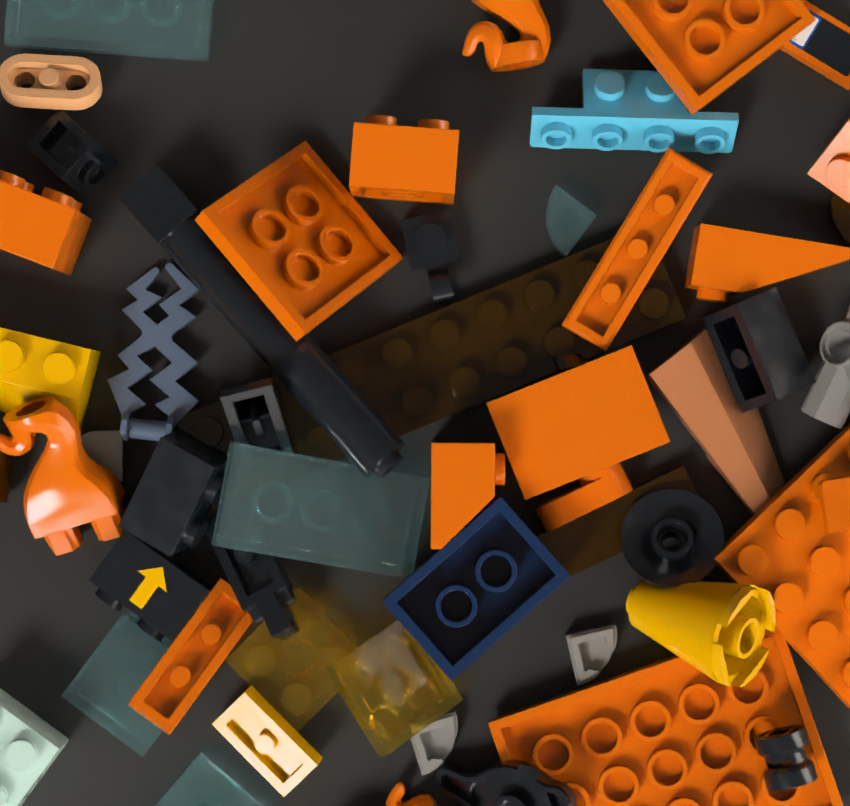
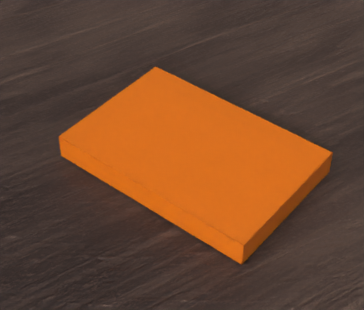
M632 345L486 403L524 500L670 442Z

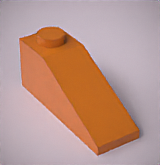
M700 223L694 228L685 288L697 290L696 299L727 303L728 295L736 296L850 260V248Z

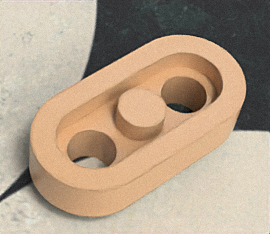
M23 53L11 56L0 66V90L2 96L8 103L16 107L78 111L93 106L102 94L103 87L100 71L94 62L84 57ZM24 84H33L30 88H21ZM74 87H83L80 90H71Z

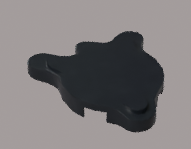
M514 759L501 761L483 770H472L455 763H447L440 767L435 775L437 788L462 806H576L577 804L573 790L566 783L552 779L537 766L526 761Z

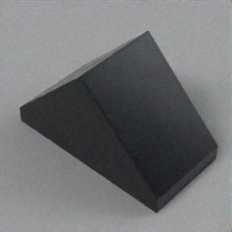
M267 378L219 390L220 400L244 469L294 457L276 379Z

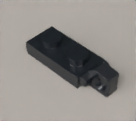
M244 497L206 519L208 521L206 533L242 610L248 612L256 623L264 620L272 638H279L283 641L299 632L300 629L295 617L288 606L297 601L292 591L294 588L252 500Z

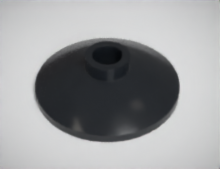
M673 488L651 492L635 502L623 520L620 535L622 553L630 568L641 579L663 588L678 587L682 584L695 583L705 579L717 566L718 562L713 558L723 550L725 540L723 524L715 509L699 495L690 491ZM674 537L681 542L682 546L676 551H668L663 547L662 542L666 538Z

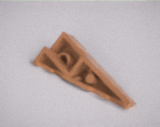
M706 327L645 375L705 451L708 460L752 516L785 486L758 407L741 413Z

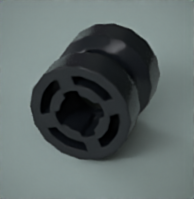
M790 725L762 732L754 737L757 753L764 757L766 769L763 772V777L768 790L792 789L811 783L818 778L815 764L807 758L805 747L809 742L805 726Z

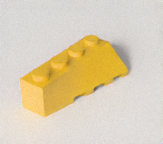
M0 327V411L7 413L27 401L52 396L73 413L81 433L101 351Z

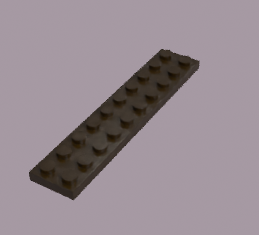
M613 238L327 356L398 436H402L559 371L556 357L568 354H581L582 359H588L603 353V350L564 328L561 324ZM662 259L607 351L686 318ZM277 377L273 379H276L294 451L293 458L244 469L221 400L187 413L178 423L180 430L232 459L225 472V475L230 478L228 486L217 503H210L214 513L229 507L244 497L249 499L348 458Z

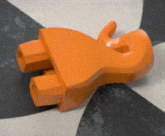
M471 0L488 14L514 28L520 34V39L516 42L508 43L496 24L481 21L474 24L468 31L462 51L465 57L472 56L476 51L478 43L482 42L487 65L493 72L521 70L545 62L551 37L549 24L539 4V0Z
M52 396L27 401L8 411L3 417V421L13 437L0 433V451L8 455L20 456L29 452L34 447L35 433H42L48 439L28 479L24 493V513L34 539L44 537L54 554L59 556L72 552L81 546L84 538L78 526L91 522L99 541L105 542L121 537L125 530L118 526L125 514L121 503L126 492L118 477L112 471L97 464L86 454L82 446L79 424L73 413Z

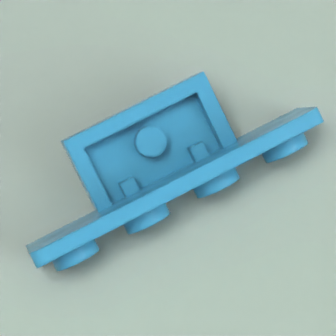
M583 69L581 82L582 108L532 107L530 146L549 149L642 150L660 153L671 148L676 152L730 153L733 150L739 123L738 113L697 112L692 115L687 111L686 106L660 73L648 70Z

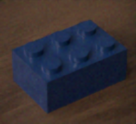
M498 496L466 524L442 549H438L383 598L382 603L448 678L453 681L570 577V574L502 497Z

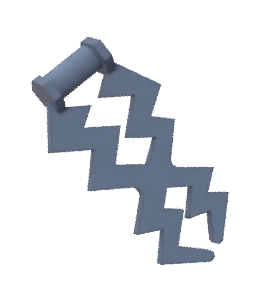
M167 263L165 268L181 289L159 304L169 315L160 323L156 324L145 314L148 309L162 299L160 296L147 290L160 275L159 268L154 267L127 288L137 301L125 307L122 311L141 329L142 335L118 354L129 369L108 379L122 415L120 435L124 441L129 439L159 441L162 436L176 431L178 423L199 403L195 397L177 383L180 378L198 365V363L174 343L173 336L197 318L181 306L200 290L172 263ZM155 347L171 362L170 365L150 379L151 382L169 396V398L155 404L169 416L167 421L132 418L133 412L147 404L132 393L129 388L153 371L139 356Z

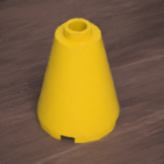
M643 580L631 589L626 600V611L633 627L722 686L731 687L732 685L738 688L746 686L757 675L766 660L769 649L761 645L765 630L771 632L775 630L776 608L771 592L757 585L699 581L682 584L677 587L663 588Z

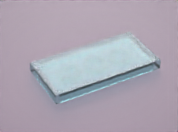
M7 0L4 44L7 47L209 62L213 0Z
M230 442L211 545L406 578L415 568L430 478L392 471L381 479L376 473L365 478L354 464Z

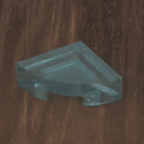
M557 185L547 202L545 223L551 242L566 257L597 215Z

